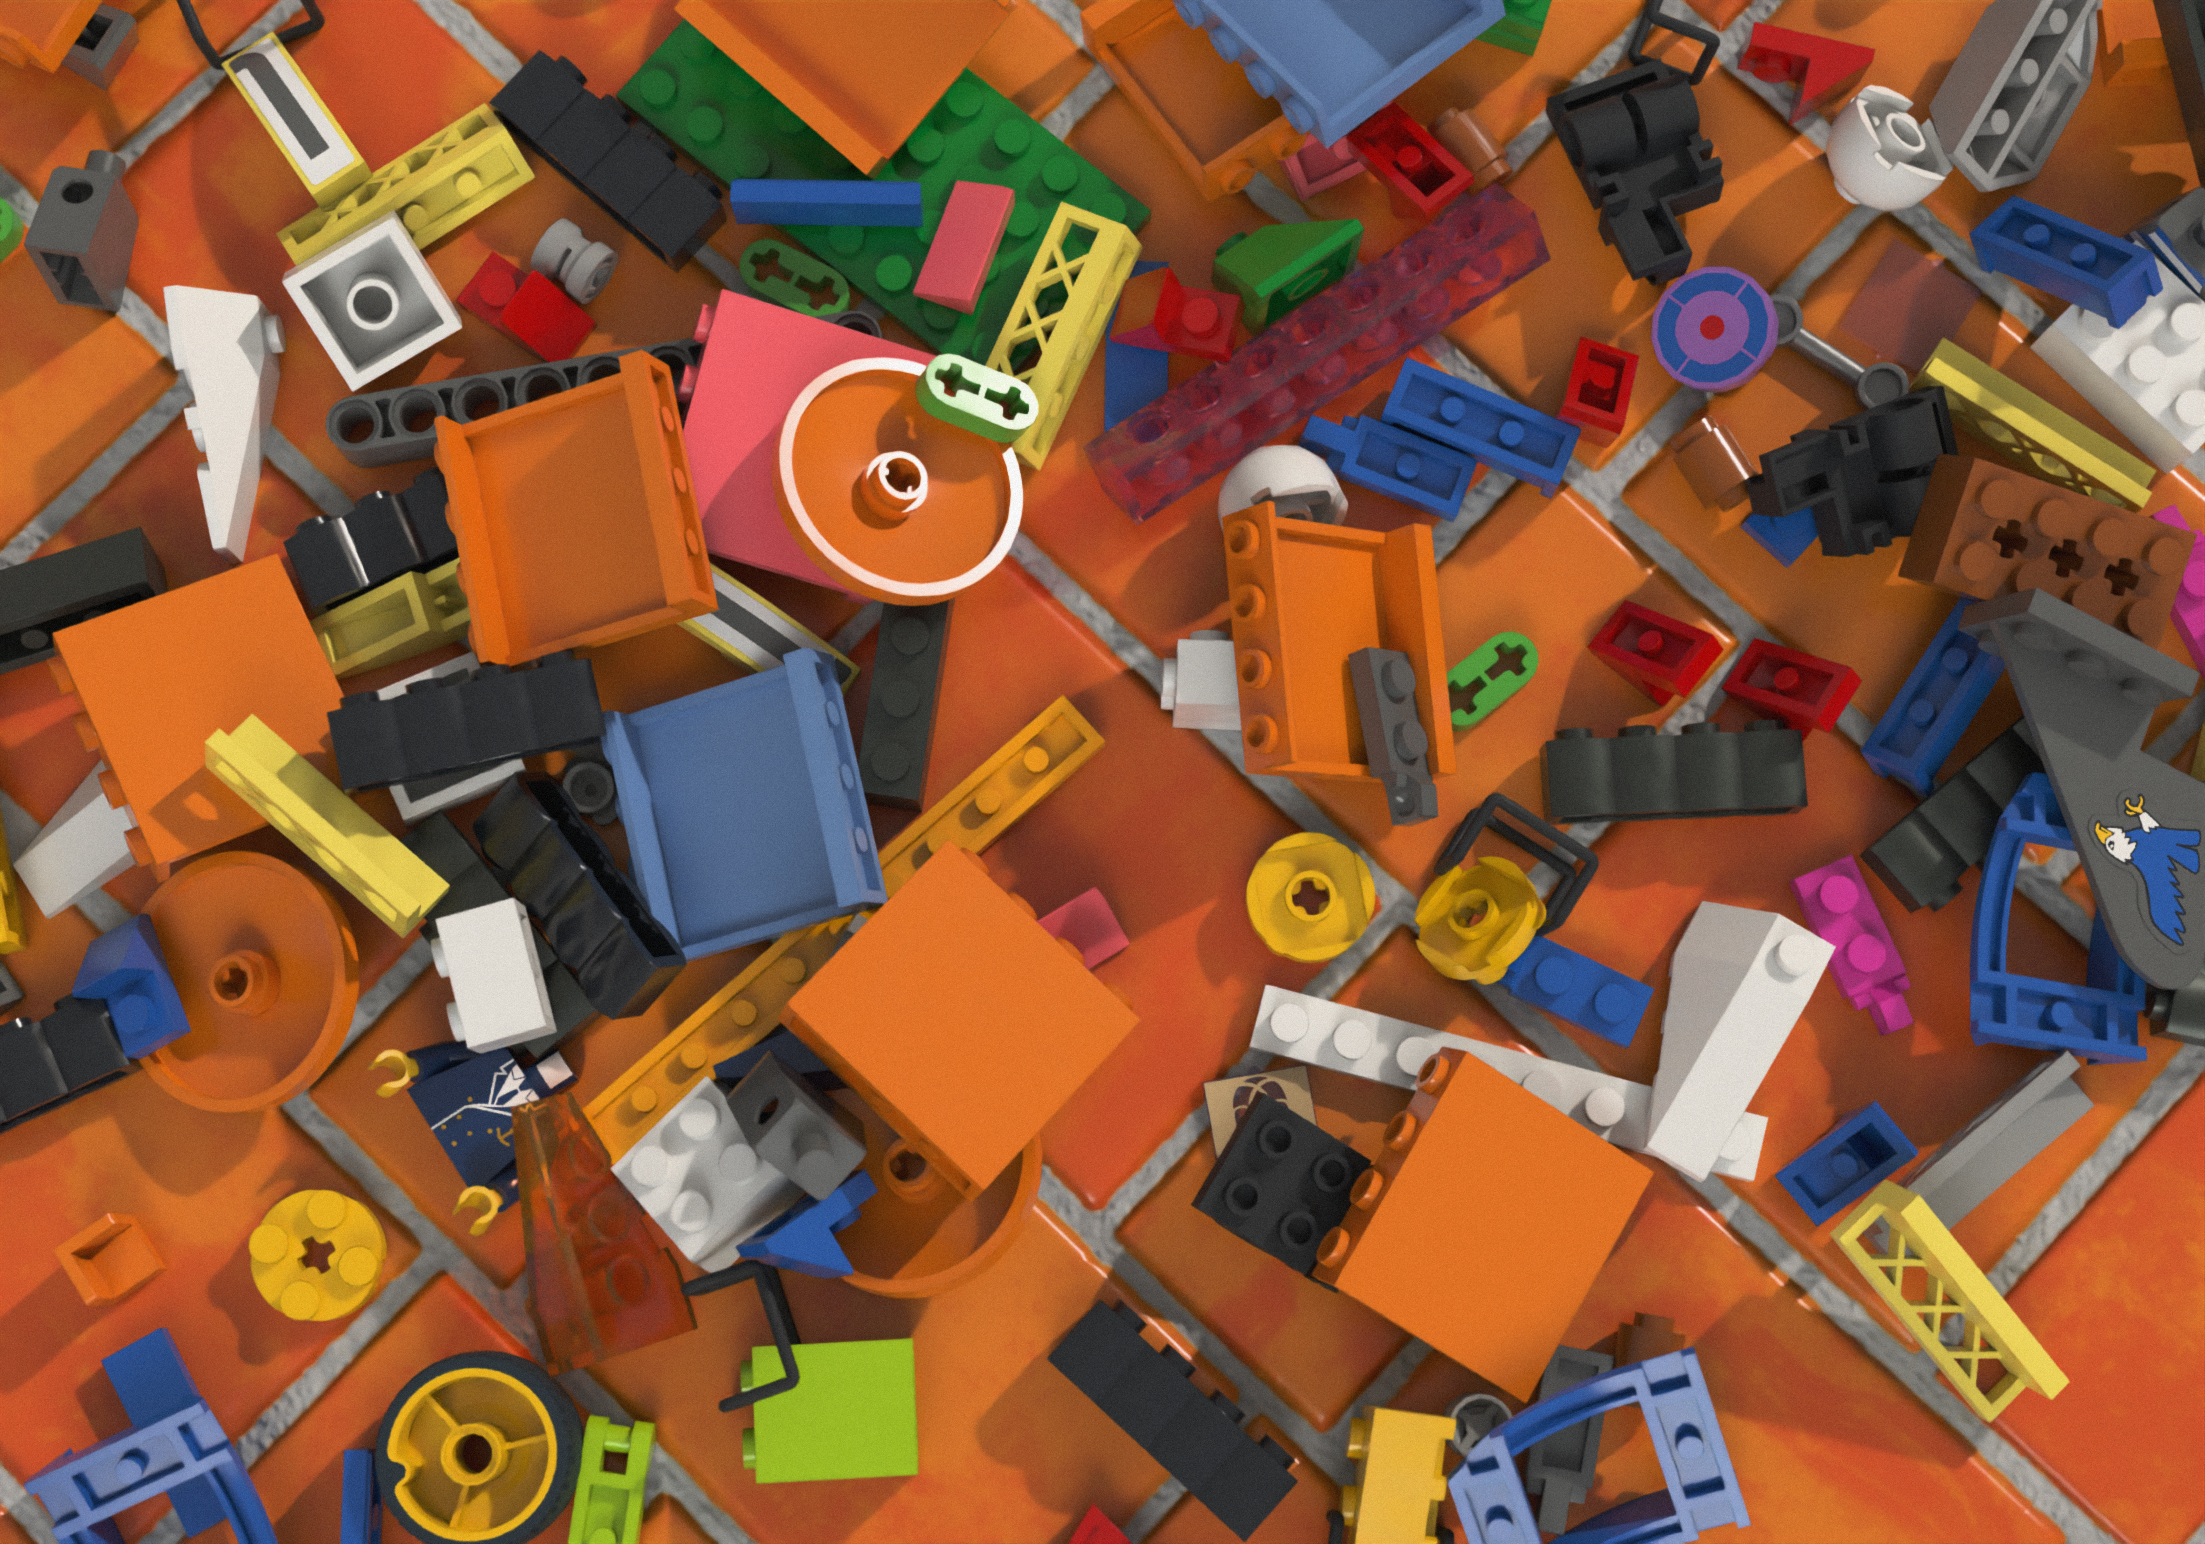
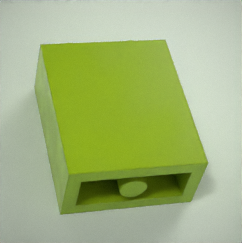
M914 1338L791 1345L800 1374L799 1383L789 1391L755 1402L754 1428H743L744 1469H756V1484L918 1475L919 1457ZM777 1346L752 1347V1360L741 1361V1393L786 1377Z

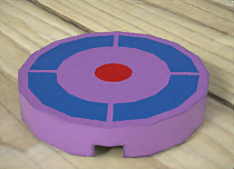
M1703 267L1681 276L1664 292L1653 313L1651 340L1658 361L1675 380L1699 392H1726L1747 384L1759 373L1758 370L1764 366L1767 358L1770 359L1777 345L1779 319L1772 298L1754 278L1731 267Z

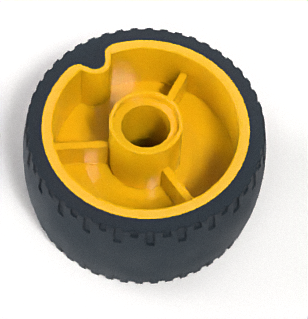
M471 1351L444 1358L415 1375L398 1392L384 1414L376 1439L377 1448L375 1451V1471L377 1470L378 1477L376 1478L379 1483V1490L381 1495L384 1496V1502L391 1511V1514L399 1521L398 1523L408 1533L425 1544H525L542 1533L560 1516L575 1492L581 1469L584 1441L579 1414L562 1385L549 1372L528 1359L499 1351ZM473 1434L483 1436L492 1448L491 1462L483 1472L471 1470L463 1459L464 1444Z

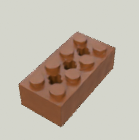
M1938 454L1898 576L1977 603L2037 587L2158 650L2197 534L1976 457Z

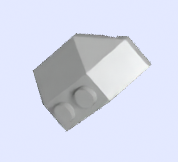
M1996 0L1986 7L1929 105L1943 153L1979 192H1989L2036 179L2092 81L2098 40L2096 10L2102 9L2103 0Z

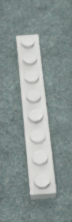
M1266 984L1264 987L1248 1049L1415 1093L1418 1089L1415 1081L1420 1068L1431 1055L1438 1053L1442 1046L1468 1051L1613 1146L1656 1157L1643 1149L1652 1093L1651 1086ZM1744 1111L1710 1172L1746 1182L1754 1181L1768 1118Z

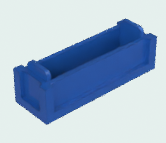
M2014 195L1969 233L1981 270L1987 273L1996 270L2107 318L2109 326L2120 329L2127 320L2145 305L2149 295L2155 297L2163 290L2152 251Z
M1407 357L1380 422L1475 458V460L1483 465L1542 488L1540 494L1550 499L1561 481L1582 430Z
M1962 597L1861 749V753L1875 775L1884 779L1889 774L1912 783L1918 793L1927 797L1930 796L1935 788L1932 782L2006 668L2003 658L1984 652L1978 647V639L1957 629L1965 607L1976 603Z

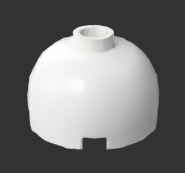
M1869 85L1842 108L1833 121L1826 145V152L1830 170L1834 176L1835 188L1843 198L1853 204H1863L1872 209L1899 211L1912 207L1933 193L1947 178L1946 175L1953 170L1954 164L1943 153L1934 122L1928 118L1920 126L1913 117L1906 113L1914 103L1886 87Z
M1273 445L1258 447L1249 451L1234 465L1220 486L1217 515L1223 531V516L1265 501H1273L1277 517L1340 526L1346 517L1348 502L1333 472L1322 458L1300 446Z

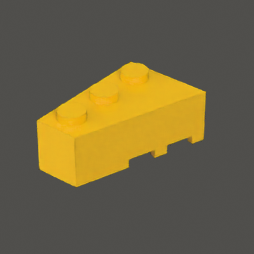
M1363 1405L1361 1418H1350L1346 1442V1457L1356 1458L1354 1484L1342 1485L1338 1512L1344 1516V1525L1348 1526L1346 1544L1438 1543L1437 1537H1435L1439 1500L1444 1501L1447 1477L1442 1476L1446 1439L1454 1440L1457 1419L1436 1414Z

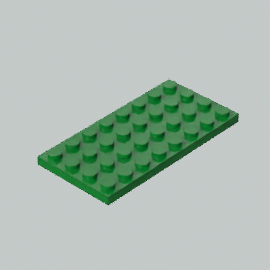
M683 19L616 94L618 102L630 114L729 192L731 181H734V179L907 181L921 184L924 206L923 227L771 225L812 258L839 272L845 278L850 288L936 356L953 354L981 365H986L1061 201L1126 225L1135 237L1151 219L1150 209L968 68L962 72L875 179L865 175L686 19ZM956 181L1004 186L1013 189L1015 194V206L972 316L913 295L914 288ZM1072 223L1061 247L1067 263L1088 254L1098 233ZM1056 260L1051 270L1058 267ZM1079 273L1072 276L1074 283ZM1063 280L1041 290L1035 303L1041 319L1063 309L1069 296ZM1030 317L1028 318L1025 326L1032 324ZM1053 329L1046 332L1048 339L1050 338ZM1037 336L1015 346L1009 359L1015 376L1022 371L1040 350L1041 347Z

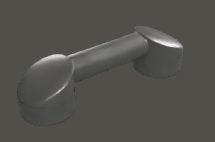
M1780 294L1770 296L1779 319L1775 349L1787 346L1853 388L1854 398L1858 406L1864 411L1909 393L1908 377L1899 366L1889 362H1880L1868 368L1804 328L1802 326L1803 313L1795 300Z

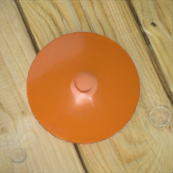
M865 358L840 364L818 376L801 392L786 412L777 430L771 456V477L775 500L781 517L797 545L820 570L839 584L862 596L895 605L919 606L944 602L958 597L981 582L1001 562L1015 539L1022 513L1023 491L1018 462L1010 442L1002 443L937 419L922 408L916 397L915 388L920 374L927 366L902 359ZM942 377L940 381L944 383L943 393L953 397L956 393L951 390L952 381Z
M250 851L221 852L196 860L173 874L155 891L140 914L150 915L191 1032L142 1059H138L139 1063L161 1089L184 1104L201 1110L223 1113H250L274 1108L288 1102L310 1087L335 1059L346 1039L356 1010L359 991V959L352 928L343 908L329 888L316 875L291 860L274 855Z
M850 1088L825 1091L827 1095L862 1121L867 1153L852 1171L865 1169L878 1190L877 1193L859 1205L863 1213L859 1219L833 1234L854 1271L852 1275L840 1276L841 1279L861 1290L891 1298L928 1297L958 1288L975 1279L995 1264L1013 1245L1031 1215L1039 1191L1042 1173V1144L1039 1131L971 1203ZM806 1192V1193H805L802 1197H800L795 1203H797L798 1201H800L802 1198H804L805 1196H807L809 1193Z

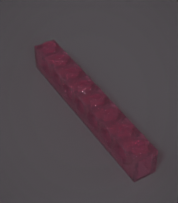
M1494 183L1234 349L1229 363L1215 361L1085 444L1082 448L1104 493L1138 526L1544 265L1551 258L1535 211Z

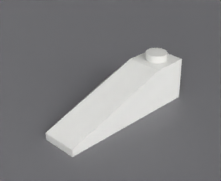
M179 285L163 287L175 370L184 369L188 385L192 392H194L195 402H192L189 408L184 409L188 430H192L198 450L201 453L206 452L208 462L199 463L197 475L212 547L229 564L242 563L281 375L278 353L286 352L287 347L284 327L280 316L272 315L256 295Z
M102 759L13 864L44 916L48 919H51L136 864L123 833L132 829V825L123 807L115 810L111 809L97 774L106 771Z
M1702 901L1698 905L1670 960L1668 977H1671L1667 1010L1662 1016L1660 1033L1663 1034L1658 1072L1654 1075L1644 1150L1700 1183L1706 1179L1809 1001L1836 948L1834 945L1778 913Z

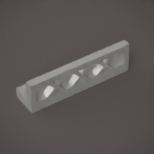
M2069 1051L2043 1057L1895 1184L1919 1194L1949 1231L2095 1106L2070 1077L2081 1065ZM1880 1215L1863 1234L1880 1254H1888L1890 1226ZM1905 1245V1254H1912Z

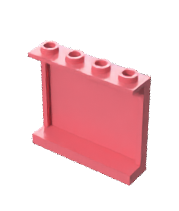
M722 289L713 306L702 304L692 336L693 341L702 343L697 366L685 365L676 394V400L686 404L681 425L707 553L843 592V600L868 606L875 600L849 590L825 574L806 556L788 531L778 509L772 486L771 456L774 439L788 409L801 392L824 372L840 364L865 358L902 359L927 366L937 356Z

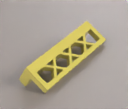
M484 103L373 172V177L323 209L320 206L276 233V235L297 266L394 209L415 245L421 250L534 179L535 175L507 129Z
M1062 201L985 365L1020 380L1034 392L1038 402V415L1028 430L1016 441L1010 442L1019 463L1039 471L1120 299L1125 281L1129 279L1143 249L1141 243L1126 225ZM1072 223L1097 232L1098 234L1089 253L1067 263L1061 247ZM1056 260L1058 267L1051 270ZM1079 273L1074 283L1072 276ZM1063 280L1069 295L1063 309L1041 319L1035 304L1041 290ZM1030 317L1032 324L1025 326L1028 318ZM1053 329V331H1052V333H1051V335H1050V338H1049V340H1048L1047 335H1046V332H1048V331H1050V330ZM1037 336L1042 350L1037 366L1015 376L1009 361L1015 346Z
M1944 337L1936 344L1909 386V393L1926 386H1943L1953 425L2045 482L2134 513L2143 509L2152 495V492L2147 490L2146 487L2157 470Z
M251 714L229 736L219 728L205 741V767L402 938L449 892L450 885L254 714Z
M1885 1179L1829 1234L1966 1402L1983 1420L1991 1423L2026 1387L2052 1400L2070 1382L1919 1194ZM1881 1215L1890 1226L1888 1254H1868L1856 1239ZM1905 1245L1912 1254H1905ZM1878 1266H1887L1886 1275ZM1903 1266H1923L1928 1272L1925 1300H1905L1901 1295ZM1943 1292L1949 1298V1300H1942ZM1917 1313H1924L1923 1321ZM1941 1313H1961L1965 1318L1963 1346H1943L1940 1343ZM1980 1338L1987 1346H1980ZM1954 1358H1961V1367ZM1998 1358L2008 1373L1984 1396L1976 1387L1978 1359Z

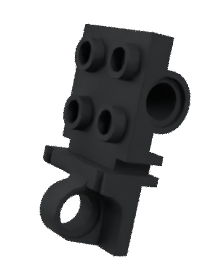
M1661 58L1547 98L1545 112L1594 210L1601 208L1598 231L1605 246H1609L1612 243L1615 245L1633 281L1645 277L1651 285L1656 286L1685 275L1691 261L1692 250L1675 217L1718 202L1724 184L1720 174L1723 163L1719 156L1711 159L1713 144L1710 139L1703 141L1699 133L1700 118L1698 106L1693 91L1685 77L1679 73L1670 76Z
M1926 386L1828 425L1829 430L1806 429L1791 435L1790 440L1792 443L1759 455L1763 473L1753 476L1745 482L1752 511L1755 515L1786 517L1811 506L1819 540L1822 544L1823 556L1850 557L1855 554L1869 555L1875 552L1874 547L1885 548L1893 545L1891 539L1895 537H1911L1938 454L1959 456L1943 386Z
M1257 1092L1191 1206L1211 1217L1217 1224L1242 1240L1274 1256L1291 1269L1305 1274L1304 1277L1312 1282L1338 1293L1339 1289L1311 1275L1318 1264L1316 1259L1317 1250L1325 1235L1332 1228L1339 1227L1352 1204L1350 1202V1193L1356 1180L1365 1170L1373 1168L1374 1165L1370 1164L1372 1161L1270 1096Z

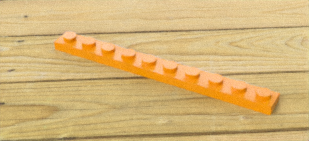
M1064 695L1059 697L878 854L888 900L948 839L959 850L967 848L979 856L1105 746V740ZM881 907L858 914L869 920ZM852 915L783 935L573 1117L613 1166L702 1079L707 1076L715 1083L719 1081L713 1065L763 1043L783 1026L777 1019L785 1004L826 963Z

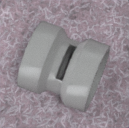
M561 218L549 227L541 237L533 252L530 266L532 270L538 271L548 280L558 279L565 284V290L568 295L582 304H588L608 284L616 269L619 256L616 251L602 242L591 243L584 238L582 228L567 218Z
M1469 1392L1457 1396L1447 1405L1442 1415L1457 1419L1454 1440L1446 1439L1445 1442L1453 1452L1465 1457L1488 1432L1510 1419L1512 1413L1501 1400L1491 1395Z

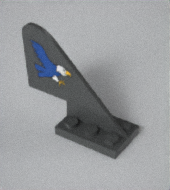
M2037 587L1967 605L1957 629L1978 639V647L1984 652L2003 658L2114 947L2124 962L2139 977L2151 985L2165 990L2181 989L2188 986L2199 974L2205 954V783L2140 751L2155 707L2160 706L2162 702L2192 697L2200 673Z

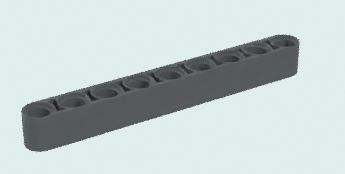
M846 311L814 317L883 339L879 324L871 315L861 311ZM688 338L350 396L339 400L331 407L326 417L325 429L329 439L351 464L360 468H375L435 457L434 444L438 441L435 423L428 430L421 433L410 431L413 419L420 413L433 411L437 413L436 417L445 416L463 425L473 421L472 413L474 409L485 401L498 402L499 409L497 413L533 402L541 393L548 390L563 392L621 373L618 357L641 349L669 365L670 369L683 371L686 364L697 366L702 343ZM678 387L674 388L675 395L677 394ZM677 401L679 415H682L686 404ZM363 422L374 423V430L365 441L360 443L348 442L349 434L357 424Z

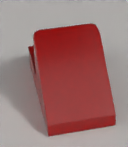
M1754 22L1741 47L1737 69L1752 72L1756 78L1765 82L1782 83L1787 80L1796 82L1787 124L1792 125L1857 86L1873 62L1875 49Z
M1392 102L1346 137L1349 153L1388 189L1392 214L1396 218L1427 219L1474 183V175L1395 102Z
M493 251L456 299L461 309L543 363L572 359L597 326L591 317L541 273L533 270L528 275Z
M1162 267L1125 281L1109 338L1114 343L1229 363L1245 309V303L1240 295L1182 286L1171 268Z
M1580 336L1572 356L1565 389L1553 417L1582 429L1578 437L1579 440L1609 448L1620 436L1625 425L1639 355Z
M1626 599L1587 646L1594 656L1651 701L1663 707L1667 705L1675 694L1685 698L1724 650L1713 634Z
M1754 638L1721 689L1729 697L1764 720L1783 721V729L1801 730L1803 742L1813 728L1826 733L1830 732L1862 683V680L1849 666Z

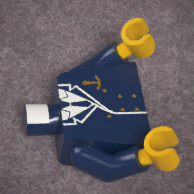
M457 1040L442 1041L408 1051L406 1054L397 1050H386L369 1064L367 1070H374L376 1067L385 1066L390 1068L395 1074L396 1081L383 1084L376 1091L382 1097H391L396 1094L409 1080L416 1083L406 1090L468 1187L460 1195L452 1214L456 1215L462 1208L468 1206L479 1209L483 1214V1217L479 1218L469 1231L470 1234L476 1236L483 1234L488 1229L497 1212H504L539 1187L557 1149L555 1134L563 1126L548 1100L579 1080L574 1069L558 1048L527 1067L522 1058L508 1046L480 1054L468 1049L466 1040L457 1042Z

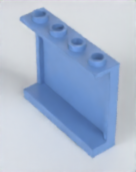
M1173 0L1179 15L1190 28L1196 29L1201 26L1208 33L1211 44L1225 62L1231 64L1236 60L1244 68L1248 81L1261 97L1267 99L1272 95L1280 103L1286 119L1298 133L1303 135L1309 131L1326 148L1330 147L1506 16L1503 0Z
M805 647L783 654L785 664L634 713L626 714L612 710L602 712L607 732V740L602 742V748L607 761L613 768L618 792L615 797V810L627 834L631 854L628 858L630 879L644 896L651 915L676 939L687 962L854 915L855 913L882 907L888 901L836 665L831 654Z

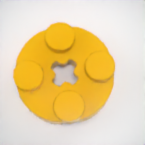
M1306 832L1290 835L1277 841L1257 861L1246 887V911L1254 932L1272 953L1278 956H1285L1296 962H1323L1345 953L1361 938L1374 911L1375 887L1369 868L1356 852L1353 853L1347 846L1336 842L1337 839L1326 834ZM1312 881L1315 890H1326L1328 895V901L1319 904L1318 914L1307 915L1304 907H1295L1293 904L1292 896L1301 892V882Z
M1495 856L1477 858L1482 864L1480 866H1474L1463 871L1457 865L1446 874L1440 875L1428 887L1416 908L1414 922L1420 927L1419 940L1415 939L1417 947L1438 972L1456 980L1475 979L1479 984L1483 985L1492 984L1500 980L1505 975L1508 966L1528 947L1537 929L1543 925L1546 919L1547 911L1545 905L1538 898L1535 886L1527 876L1511 861ZM1487 911L1486 916L1477 925L1471 927L1467 921L1472 914L1483 915Z
M301 1191L277 1203L265 1215L261 1225L253 1231L249 1239V1250L252 1255V1275L263 1298L274 1309L284 1313L287 1317L293 1320L311 1321L340 1319L361 1308L373 1296L380 1282L377 1280L382 1273L383 1260H386V1237L379 1220L364 1203L338 1191ZM312 1239H315L319 1244L331 1242L334 1245L335 1252L327 1258L331 1268L325 1273H321L317 1267L306 1268L303 1262V1257L308 1253L306 1245Z

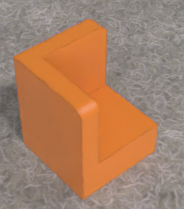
M110 1212L53 1249L54 1254L88 1306H113L167 1270V1267L133 1214Z

